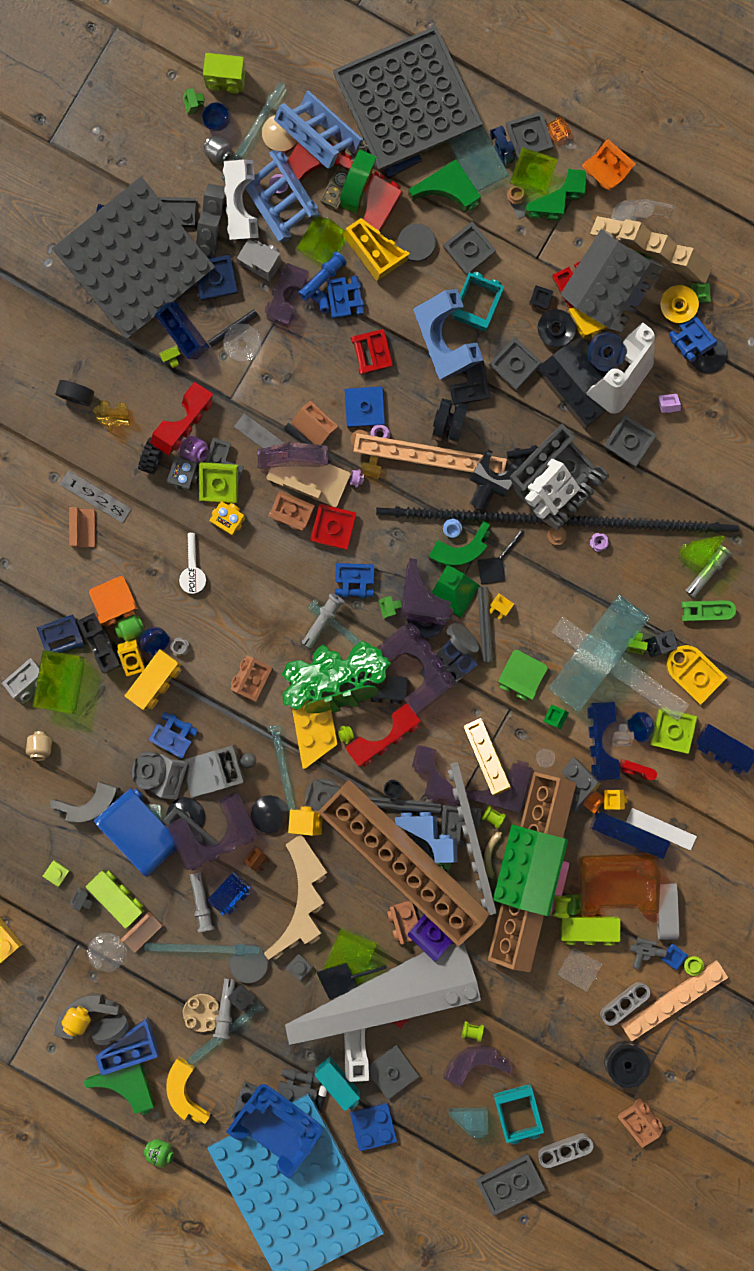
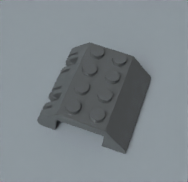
M601 228L560 295L576 309L606 327L623 332L626 327L624 322L628 323L630 318L622 313L624 310L635 313L637 309L634 306L639 307L647 294L645 290L649 291L651 288L644 281L645 277L656 280L658 276L654 273L660 274L664 266L652 258L648 260L619 242L617 237Z
M563 423L510 476L516 493L533 511L539 503L533 507L524 499L530 493L528 486L531 483L533 484L535 479L548 469L547 464L551 459L563 463L570 472L571 477L574 478L580 487V490L561 507L572 514L594 493L593 489L585 483L588 481L599 488L609 477V474L602 466L595 467L572 442L575 438L574 435ZM558 509L559 512L556 515L549 513L544 519H540L554 529L559 530L563 526V522L568 520V516Z

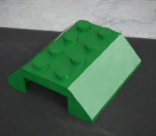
M512 824L493 900L518 909L550 916L568 839Z

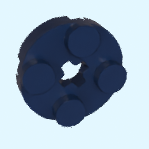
M501 125L490 130L491 140L495 139L494 148L502 163L508 165L515 161L513 154L515 149L512 142L507 141L505 137L507 136L506 131Z
M610 332L596 334L588 347L589 363L601 371H610L617 365L619 366L626 354V347L621 338ZM608 347L610 354H606V357H604L603 351Z

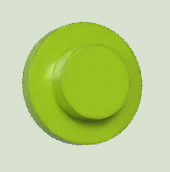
M341 726L340 731H338L341 742H345L348 745L351 741H354L352 729L350 726Z
M692 956L685 961L684 968L689 975L698 976L703 972L704 964L699 957Z

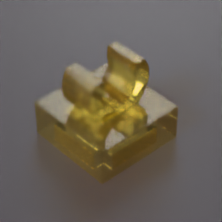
M371 455L369 463L363 462L361 473L379 479L381 467L377 466L378 457Z

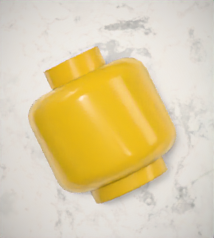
M81 1006L77 1008L71 1007L61 1022L64 1027L63 1031L73 1037L83 1035L91 1022V1018L87 1014L88 1010Z

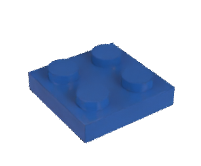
M388 1102L350 1112L359 1151L397 1142Z

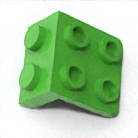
M514 650L497 683L501 684L500 688L507 692L512 690L518 693L517 697L526 702L528 699L533 700L536 694L535 691L547 671V666L519 650Z

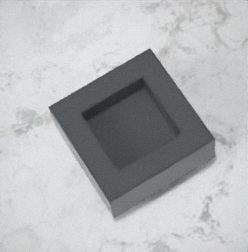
M298 953L286 966V969L300 981L313 965Z

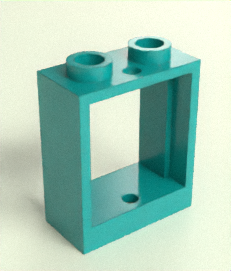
M469 272L460 293L462 303L470 283L497 294L486 320L461 309L452 313L451 318L486 332L504 286L497 280L491 279L490 281L485 279L480 273Z
M331 1056L315 1068V1077L344 1111L348 1108L352 1110L360 1103L358 1101L360 1099V1090L353 1082H349L345 1078V1073Z
M531 1084L493 1094L506 1143L517 1144L522 1142L521 1139L528 1137L529 1139H536L540 1137V1134L544 1133ZM529 1096L536 1126L508 1133L501 1104Z

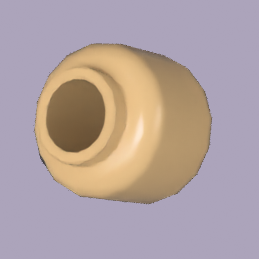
M34 732L33 735L27 738L26 754L32 760L44 761L51 754L52 739L46 736L45 732Z

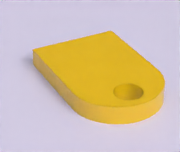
M679 646L677 649L672 650L667 657L666 668L668 674L699 705L727 678L703 653L693 646ZM677 652L682 653L684 656L682 663L674 661V655Z

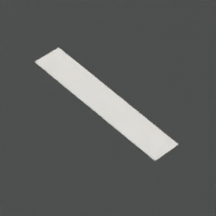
M634 808L631 809L626 821L688 850L692 849L697 837Z

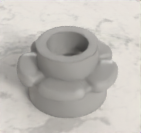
M182 638L174 639V642L170 645V649L175 656L186 655L189 651L188 641Z

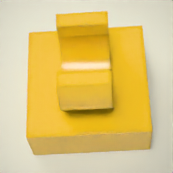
M498 593L490 605V613L494 610L499 611L498 619H501L503 615L506 616L514 603Z
M604 790V809H625L627 795H624V790Z

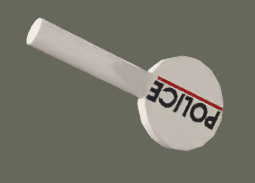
M188 533L189 568L181 573L179 579L182 589L190 594L199 593L206 585L205 574L202 570L196 568L195 533Z

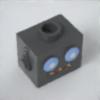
M175 456L167 483L173 485L175 489L191 491L193 483L196 484L199 477L197 472L198 464Z

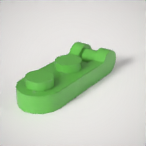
M731 601L681 602L682 608H684L682 621L728 620L736 614V606ZM691 608H697V615H691Z

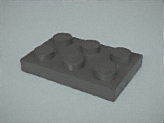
M528 1153L475 1179L493 1216L545 1191Z

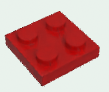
M319 504L310 541L348 550L357 513Z

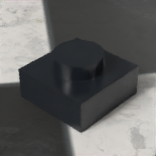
M535 285L529 305L547 310L553 291Z

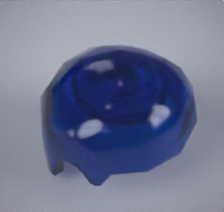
M214 102L206 106L202 113L203 125L212 131H222L227 128L231 119L227 106L220 102Z
M150 627L142 633L139 639L140 647L145 653L148 652L152 656L156 655L159 649L164 650L170 643V636L160 627Z
M637 712L627 721L631 735L639 742L650 739L655 733V722L647 712Z

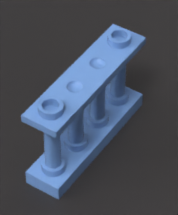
M309 90L306 91L300 106L291 109L283 103L279 106L274 121L328 169L334 165L340 151L348 148L355 154L362 142V138ZM305 111L313 117L306 122L298 116ZM320 123L327 130L318 134L312 127ZM334 136L340 143L332 146L326 139Z
M272 150L269 153L273 161L254 175V180L245 189L277 240L282 242L292 238L290 228L305 216L318 217L320 213L317 210V204L310 199L288 164L287 156L281 151ZM278 167L283 177L264 191L260 181ZM288 183L293 193L274 207L270 197ZM298 199L303 209L287 222H283L280 212Z

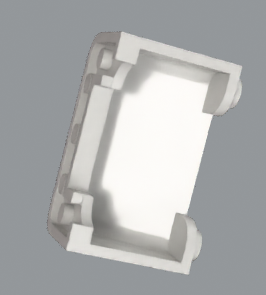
M642 323L623 341L626 347L624 360L630 363L626 371L623 373L619 369H611L596 385H593L586 393L612 414L619 413L653 367L655 335L652 329Z

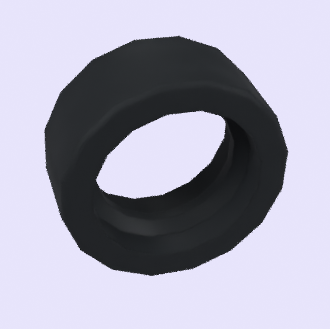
M59 380L55 394L67 401L90 406L94 391L71 381Z

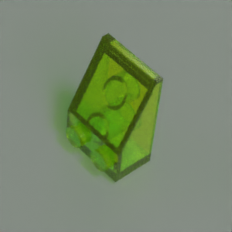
M341 927L324 969L347 963L352 975L364 972L377 942ZM363 976L355 978L358 986Z

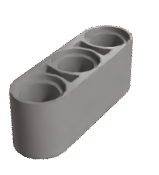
M676 883L656 884L658 940L679 939L678 890Z
M636 982L601 1009L600 1017L603 1022L613 1026L625 1018L650 997L649 987L642 982ZM639 987L645 988V993L642 996H636V990ZM623 999H629L630 1001L627 1008H621L620 1006ZM608 1011H614L615 1015L611 1020L605 1019V1014Z
M580 1133L540 1148L538 1151L539 1162L545 1168H552L585 1156L593 1150V1142L587 1134ZM587 1140L589 1143L587 1147L580 1148V1141ZM563 1147H569L570 1152L563 1155L560 1153ZM545 1153H550L552 1158L549 1161H543L542 1156Z

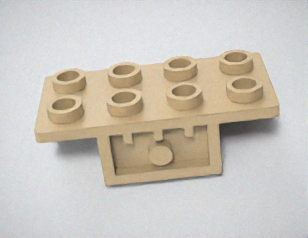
M281 444L267 475V480L329 506L337 507L351 474L348 471Z

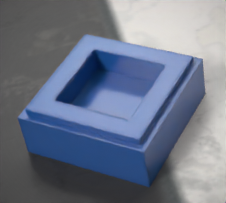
M671 943L667 948L666 957H661L660 959L675 970H678L688 954Z

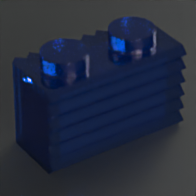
M234 871L207 901L223 916L226 913L230 915L237 908L235 903L239 899L244 901L251 893L249 891L251 886Z

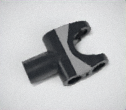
M489 449L482 456L470 477V481L479 485L470 504L485 511L494 493L503 498L505 497L512 484L510 476L518 467V464L513 462L510 468L503 473L492 471L489 463L493 451Z

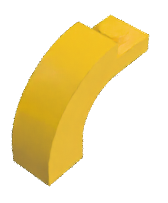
M178 1056L167 1078L166 1086L169 1102L173 1110L182 1119L185 1120L187 1115L190 1114L194 1121L205 1124L211 1113L195 1104L186 1092V1081L195 1066Z

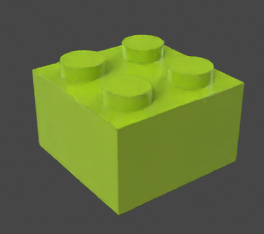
M205 53L203 78L206 88L215 92L227 90L233 94L243 92L246 74L244 57Z

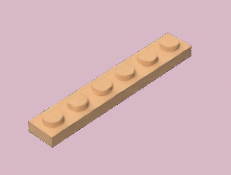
M716 960L705 967L700 975L690 977L620 1025L629 1039L633 1041L727 979L728 976Z

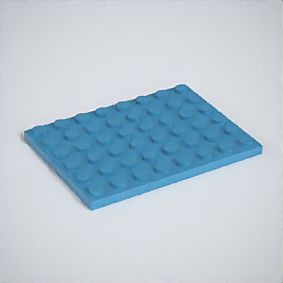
M308 1093L291 1103L315 1119L322 1126L323 1131L311 1152L290 1179L278 1171L276 1164L279 1157L249 1135L244 1140H236L229 1135L207 1148L272 1271H313L384 1234L382 1226L312 1096Z

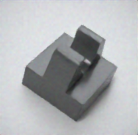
M78 887L70 905L73 909L79 911L81 906L90 909L93 901L87 897L88 893L85 889Z

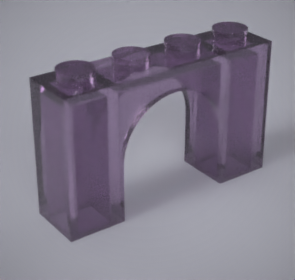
M412 623L403 625L377 647L381 650L382 656L387 657L391 663L404 653L415 655L423 663L425 669L423 683L405 698L415 714L427 709L456 686L452 674L445 670L441 659L434 655L430 644L423 640L419 629L412 625Z
M234 792L218 800L227 821V830L224 837L216 844H199L194 838L187 820L184 818L165 826L184 868L194 871L200 868L202 863L206 861L212 862L218 859L220 854L224 852L230 853L237 849L236 846L242 843L246 845L252 842L254 837L258 836L238 793Z

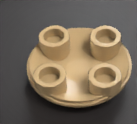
M274 115L264 123L262 137L270 149L285 153L293 148L298 141L274 121Z
M208 994L192 996L187 1000L183 1008L185 1025L196 1032L214 1030L217 1024L215 1017L219 1015L220 1004L214 997Z

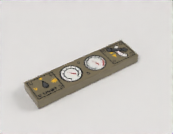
M362 138V142L355 154L348 148L346 149L345 153L353 157L351 161H354L359 149L365 152L368 151L364 139ZM337 166L320 202L338 210L341 202L339 200L349 173L348 169Z

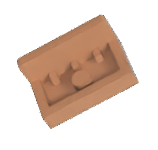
M279 491L268 516L272 517L275 522L290 525L294 530L304 531L315 505Z

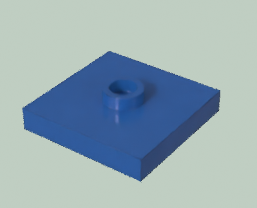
M382 386L344 389L347 427L385 425Z

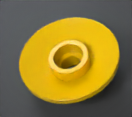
M675 285L664 292L660 307L663 315L669 321L684 323L691 320L697 313L699 300L691 288L684 285ZM678 302L682 303L683 307L680 309L676 308L675 304Z

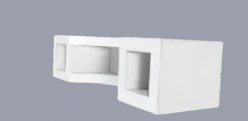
M253 160L224 161L223 174L226 184L224 192L227 197L226 214L228 216L229 225L227 231L230 240L259 238L257 218L247 213L242 201L245 187L254 180Z
M365 1029L344 1033L345 1078L349 1082L369 1081Z

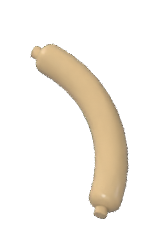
M496 832L491 837L484 852L486 874L491 879L494 878L491 863L492 852L497 842L502 838V832Z

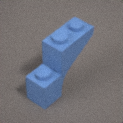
M420 812V816L413 817L412 813H401V817H395L397 826L413 833L430 844L434 853L435 863L458 862L457 838L451 839V835H439L438 839L437 816H431V812Z

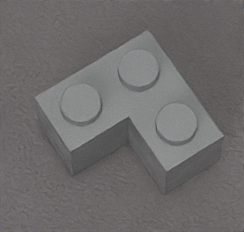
M248 239L237 257L239 264L271 282L282 264L280 253H278L279 250L273 245L267 246L257 240L251 241Z

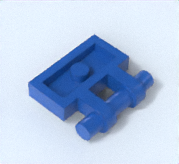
M358 276L351 277L352 284H346L345 277L327 280L332 319L351 316L350 308H356L357 315L364 314L363 307L365 303L361 296L362 284L359 283ZM349 291H353V294H354V300H353V301H349V298H348V292H349Z
M696 316L679 325L682 331L679 334L675 331L669 333L675 347L678 346L682 356L690 362L695 361L696 356L693 352L696 350L702 355L717 346L716 339ZM686 339L691 342L688 346L683 342Z
M336 563L335 583H343V589L335 588V594L342 596V598H348V596L360 597V599L373 597V590H367L366 584H374V564ZM349 583L360 584V589H349Z
M164 712L161 718L167 721L166 725L163 726L157 723L148 740L183 759L192 742L185 737L188 733L195 737L198 729L192 727V724L189 722L185 723L179 720L176 715ZM173 725L182 729L180 735L170 730Z

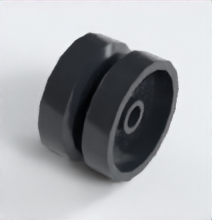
M442 398L439 410L436 411L431 439L442 441L445 431H449L448 444L457 446L468 405L457 403L454 413H450L452 401Z
M626 1040L616 1042L609 1047L605 1054V1069L611 1079L619 1086L626 1088L637 1087L648 1077L650 1071L649 1058L636 1043ZM626 1062L630 1063L628 1067L625 1065Z

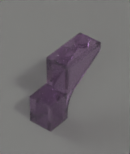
M417 744L411 767L415 768L414 772L426 774V771L430 772L424 793L428 795L427 799L439 801V798L447 800L446 804L457 806L460 802L459 799L455 800L452 790L454 787L436 770L434 762L436 749Z

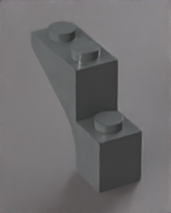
M208 184L204 194L203 212L198 222L196 244L208 259L215 257L221 218L226 204L225 187Z

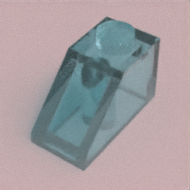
M487 1107L448 1108L449 1116L468 1135H472L473 1138H483L484 1135H488Z

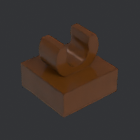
M256 846L252 848L244 859V862L254 871H257V869L263 871L264 869L260 866L262 862H270L267 855Z

